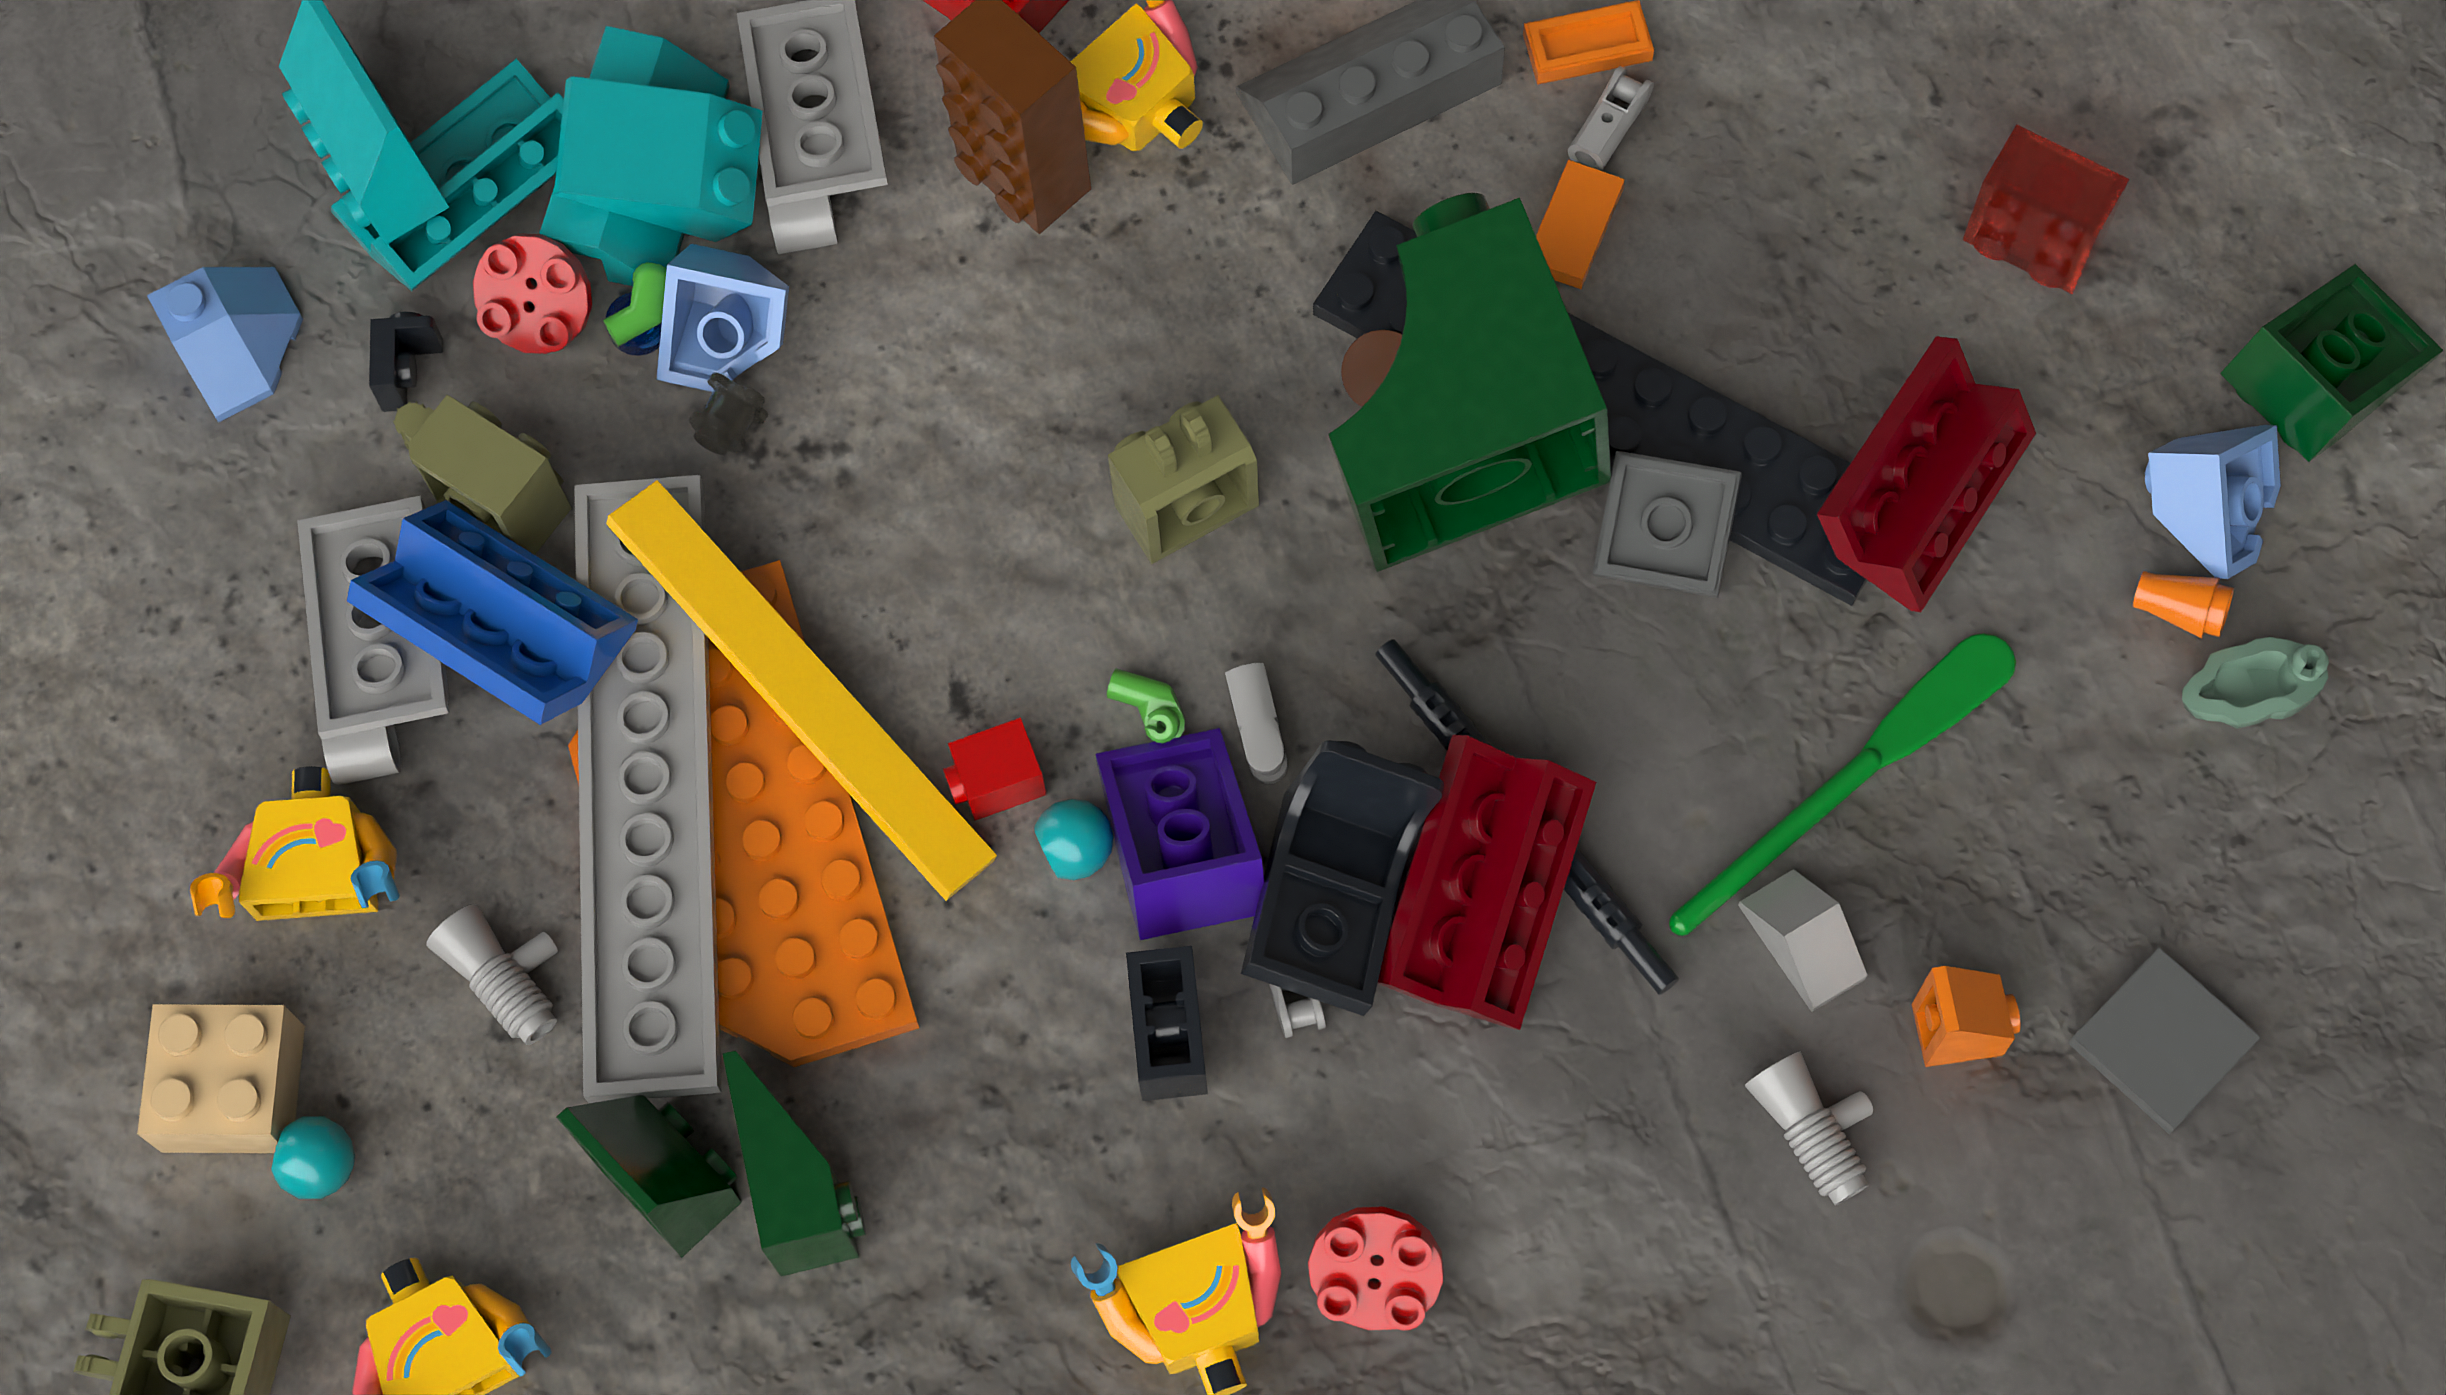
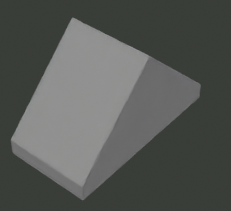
M1796 870L1789 871L1739 902L1738 906L1811 1012L1866 980L1868 975L1839 902Z

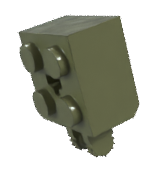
M447 394L435 410L429 407L425 408L423 403L418 404L417 401L415 403L409 401L408 404L397 408L395 420H393L395 428L402 435L404 444L409 450L410 459L418 468L434 496L436 504L444 500L449 501L534 555L572 509L561 487L564 480L552 469L549 463V459L552 457L550 452L541 443L525 433H521L518 438H515L501 429L502 423L479 403L472 401L466 407Z
M1219 395L1204 403L1195 401L1182 406L1171 416L1169 422L1161 426L1157 425L1146 432L1138 431L1130 434L1117 444L1113 452L1108 454L1114 505L1151 565L1259 506L1256 456L1250 443Z
M144 1279L141 1281L131 1320L91 1313L85 1330L92 1332L95 1336L106 1339L118 1338L125 1340L119 1362L97 1355H79L73 1372L113 1381L109 1395H270L291 1315L265 1299ZM203 1355H205L200 1369L194 1374L190 1373L189 1366L192 1360L196 1358L203 1361Z

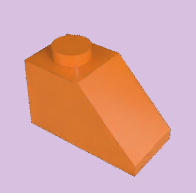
M1950 966L1933 967L1911 1004L1925 1067L2003 1056L2014 1041V1034L2020 1032V1014L2016 999L2013 994L2005 995L2001 975Z

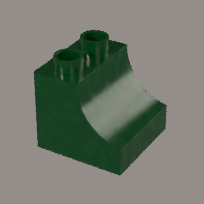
M1465 193L1447 198L1432 205L1417 216L1413 222L1416 238L1396 245L1407 296L1405 326L1400 346L1385 379L1373 396L1358 412L1328 434L1352 510L1377 572L1605 485L1611 481L1607 407L1520 197L1491 209L1485 196L1480 193Z

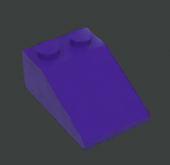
M1220 728L1183 735L1179 738L1175 737L1166 743H1156L1154 741L1096 753V762L1139 939L1145 940L1255 916L1260 891L1264 885L1262 857Z

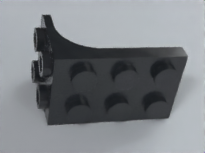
M1332 740L1322 742L1284 793L1264 875V885L1260 891L1241 974L1364 1016L1373 1006L1397 892L1408 855L1423 822L1442 798L1444 782L1438 777L1429 775L1423 768L1417 765L1396 763L1373 755L1353 742Z

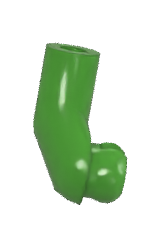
M646 262L638 266L633 273L630 305L603 320L609 334L618 347L662 323L666 267L654 262Z
M1118 668L1114 670L1108 685L1107 698L1137 707L1147 736L1156 743H1166L1175 737H1181L1185 727V716L1173 688L1167 683Z

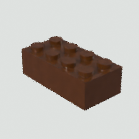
M975 0L934 35L939 62L936 65V70L943 82L945 95L942 97V101L949 113L951 126L948 128V131L954 141L957 154L954 157V162L968 181L976 186L982 182L995 194L997 204L1012 221L1020 223L1024 220L1040 235L1091 190L1076 66L1002 0Z

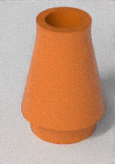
M2143 571L2135 593L2133 608L2147 611L2203 639L2205 633L2220 637L2228 616L2234 588L2219 584L2220 578L2163 575Z

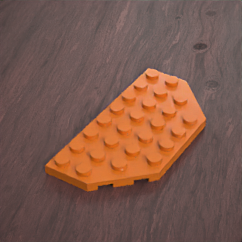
M778 560L742 571L741 573L805 642L781 561ZM708 638L720 1030L736 1038L740 1037L768 1051L771 1056L792 1067H797L919 1029L916 1013L851 795ZM577 730L568 744L579 785Z

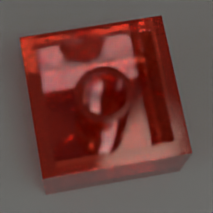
M2016 124L1982 183L1962 240L1973 245L1981 255L1996 261L2004 260L2028 272L2036 282L2043 286L2060 288L2073 294L2106 236L2130 179Z

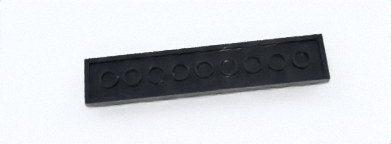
M1375 211L1313 303V315L1357 339L1375 330H1390L1403 334L1407 296L1396 245L1416 238L1415 231ZM1568 313L1607 407L1611 475L1616 451L1741 472L1742 478L1730 541L1852 606L1866 584L1867 579L1837 559L1817 516L1818 511L1851 463Z

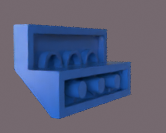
M447 500L403 518L395 561L350 580L347 602L539 725L584 702L635 632L638 619Z

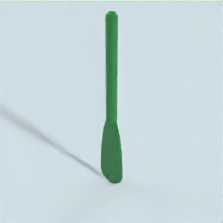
M1982 633L1971 635L1956 645L1915 683L1887 714L1860 753L1672 914L1669 919L1671 931L1678 936L1690 934L1879 769L1914 753L1957 724L2003 687L2013 676L2016 667L2015 654L2009 644L1996 635Z

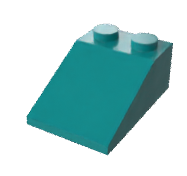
M571 76L566 79L554 195L702 239L718 242L752 225L763 110L709 93Z

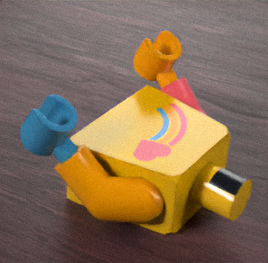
M1145 0L1147 6L1144 10L1137 3L1133 5L1070 61L1076 66L1085 141L1113 146L1121 144L1131 151H1139L1159 133H1162L1179 149H1183L1196 139L1203 127V121L1188 109L1195 99L1194 76L1198 68L1188 29L1173 0Z
M316 766L299 767L292 771L291 800L264 801L260 803L256 808L254 821L245 825L214 873L201 875L191 883L190 893L194 913L196 916H201L206 907L218 904L220 917L231 918L235 915L234 899L238 894L239 903L256 921L378 912L377 893L385 891L390 902L398 900L400 896L394 882L397 851L373 816L361 813L349 797L331 796V777L328 769Z
M1263 1187L1262 1192L1265 1205L1256 1214L1243 1212L1239 1192L1235 1193L1232 1198V1208L1237 1222L1235 1224L1117 1266L1116 1260L1106 1247L1096 1243L1097 1249L1103 1256V1264L1097 1272L1091 1274L1084 1273L1081 1264L1075 1256L1071 1259L1072 1271L1084 1287L1091 1289V1299L1110 1336L1145 1363L1158 1364L1163 1362L1170 1374H1176L1197 1366L1207 1395H1230L1247 1386L1235 1352L1258 1343V1327L1264 1325L1273 1316L1282 1272L1275 1231L1270 1227L1275 1217V1207L1270 1192ZM1238 1225L1244 1230L1242 1234H1240Z
M408 1258L393 1264L381 1274L393 1304L371 1315L366 1320L368 1338L359 1346L352 1395H485L526 1374V1371L522 1368V1361L530 1352L539 1350L547 1358L552 1351L534 1327L531 1326L518 1304L483 1284L464 1286L453 1275L430 1285L419 1259Z

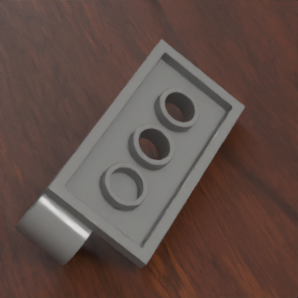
M807 0L737 13L751 107L763 110L759 160L777 253L781 255L838 244V238L829 195L888 185L855 0ZM811 49L819 52L816 57L806 62L791 60L792 55L800 50ZM810 95H821L827 98L824 103L814 108L798 106L803 98Z
M421 495L297 520L318 734L322 739L328 772L336 786L400 773L402 760L394 724L449 713V691L445 664L383 624L370 629L359 627V621L366 613L347 602L350 580L359 577V575L353 574V570L361 560L368 557H380L383 559L381 566L395 561L403 518L426 509Z

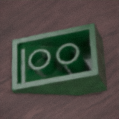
M2354 264L2262 326L2220 374L2235 388L2236 393L2244 402L2253 406L2271 425H2277L2280 437L2289 447L2297 450L2310 462L2344 437L2435 360L2444 350Z
M736 1050L722 1053L762 1251L781 1277L859 1258L855 1238L866 1235V1228L859 1198L853 1195L850 1181H838L826 1159Z
M636 1095L566 1107L556 1116L594 1164L681 1258L741 1204V1201L729 1186L738 1178L737 1175L712 1148L701 1156L690 1145L686 1138L694 1130L669 1102L665 1103L658 1110L646 1096Z

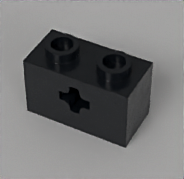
M1192 946L1126 952L1138 1082L1142 1101L1208 1094Z

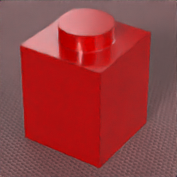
M1021 717L948 743L954 765L943 768V772L955 805L967 801L974 821L1047 795L1042 772Z

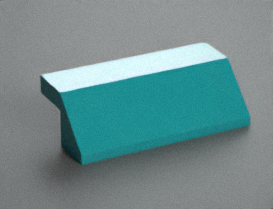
M610 26L605 27L589 77L598 80L709 93L725 99L730 87L728 79L667 39ZM553 189L539 234L564 244L574 254L601 259L609 282L633 286V273L641 264L654 262L667 269V264L679 254L685 233L554 195Z
M516 58L411 142V145L450 208L387 245L372 224L363 229L359 227L342 198L331 206V212L371 258L410 291H413L556 175L564 98L559 93L550 97Z

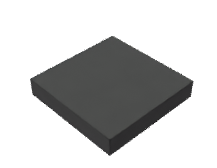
M1616 451L1592 574L1601 578L1719 598L1742 473Z
M2158 947L2081 1027L2068 1044L2170 1135L2257 1043L2261 1036Z

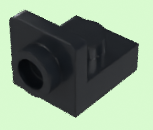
M398 312L391 315L390 318L370 319L369 387L382 412L397 411V408L407 404V388L416 387L417 384L415 355L443 353V338L433 317L423 316L415 312Z

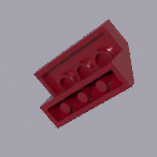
M1940 336L1934 338L1817 513L1837 559L1908 610L1920 613L2036 435L2020 390L1976 384L1957 338Z
M1452 735L1439 778L1445 784L1443 795L1426 817L1388 936L1377 984L1431 1005L1520 1030L1597 782L1550 760L1516 758L1468 735Z

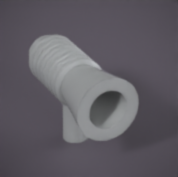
M477 904L468 905L456 911L432 932L427 940V948L470 982V989L486 1005V1008L494 1018H497L499 1024L502 1025L511 1038H521L526 1045H531L542 1039L553 1029L557 1023V1019L551 1013L553 1004L528 975L530 971L558 952L555 943L547 933L542 931L511 954L505 953Z
M1801 1051L1773 1064L1745 1084L1746 1089L1785 1130L1784 1138L1789 1140V1146L1794 1148V1154L1799 1156V1162L1804 1164V1170L1809 1172L1808 1176L1811 1180H1814L1813 1184L1816 1188H1819L1818 1192L1821 1196L1828 1195L1836 1206L1869 1186L1863 1175L1866 1171L1865 1164L1861 1163L1860 1156H1856V1150L1851 1148V1142L1845 1140L1846 1134L1841 1132L1872 1115L1873 1106L1865 1093L1858 1091L1838 1103L1824 1108Z

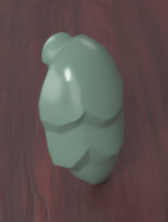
M2274 637L2259 638L2244 645L2228 647L2210 654L2205 667L2195 674L2182 689L2183 705L2197 719L2223 722L2237 729L2258 724L2269 718L2285 719L2307 707L2321 692L2328 679L2327 667L2329 665V658L2326 652L2315 644L2303 645L2287 639Z

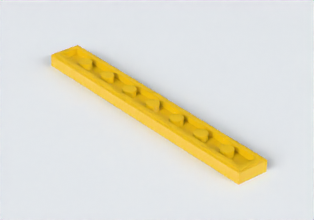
M658 480L608 515L606 525L945 901L950 899L993 863L997 854Z

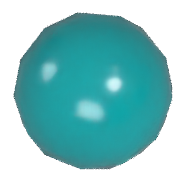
M1071 798L1056 802L1042 812L1034 825L1035 834L1057 878L1078 880L1090 877L1104 866L1112 852L1114 836L1111 823L1103 811L1089 801Z
M302 1116L290 1122L281 1133L275 1148L271 1168L273 1177L281 1189L298 1199H322L337 1192L350 1178L356 1158L352 1140L342 1126L325 1116Z

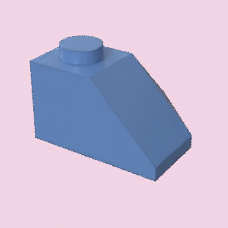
M690 244L667 264L656 380L715 393L749 367L778 350L783 345L789 286L750 256Z
M202 267L147 295L173 346L218 422L275 393L282 375L279 366L289 341L296 339L303 321L298 308L275 267Z
M2260 425L2181 437L2149 452V462L2145 471V484L2148 492L2152 495L2153 515L2214 577L2220 579H2229L2257 563L2263 539L2260 535L2253 534L2262 515L2263 508H2274L2281 487L2277 425Z

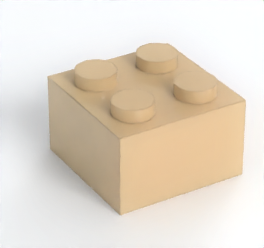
M153 1004L137 1134L161 1153H275V1148L283 1129L290 1122L294 1121L296 1117L305 1026L284 1005Z

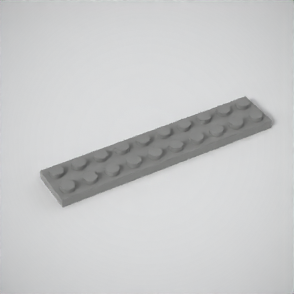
M700 475L574 485L576 581L638 619L635 632L584 702L578 705L583 1097L588 1103L643 1095L647 1099L721 1093L708 637L606 525L609 514L658 480L705 532L704 484Z

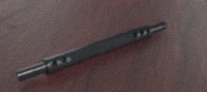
M1395 639L1387 641L1377 650L1375 656L1412 699L1409 705L1410 708L1423 720L1425 726L1438 738V741L1445 750H1448L1452 735H1468L1490 745L1477 730L1470 718L1462 712L1454 699H1451L1446 693L1447 691L1439 682L1431 683ZM1576 848L1565 883V892L1575 902L1576 907L1581 913L1585 914L1590 920L1591 925L1596 931L1600 932L1605 938L1607 944L1612 949L1619 947L1658 995L1665 993L1677 983L1679 977L1639 931L1642 923L1630 912L1627 905L1614 893L1607 881L1598 874Z

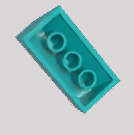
M302 0L279 64V68L291 87L281 94L301 125L309 120L311 121L301 127L320 159L329 154L331 155V157L321 163L341 194L349 189L351 190L350 193L342 197V200L359 227L363 229L372 224L387 245L450 207L322 0Z

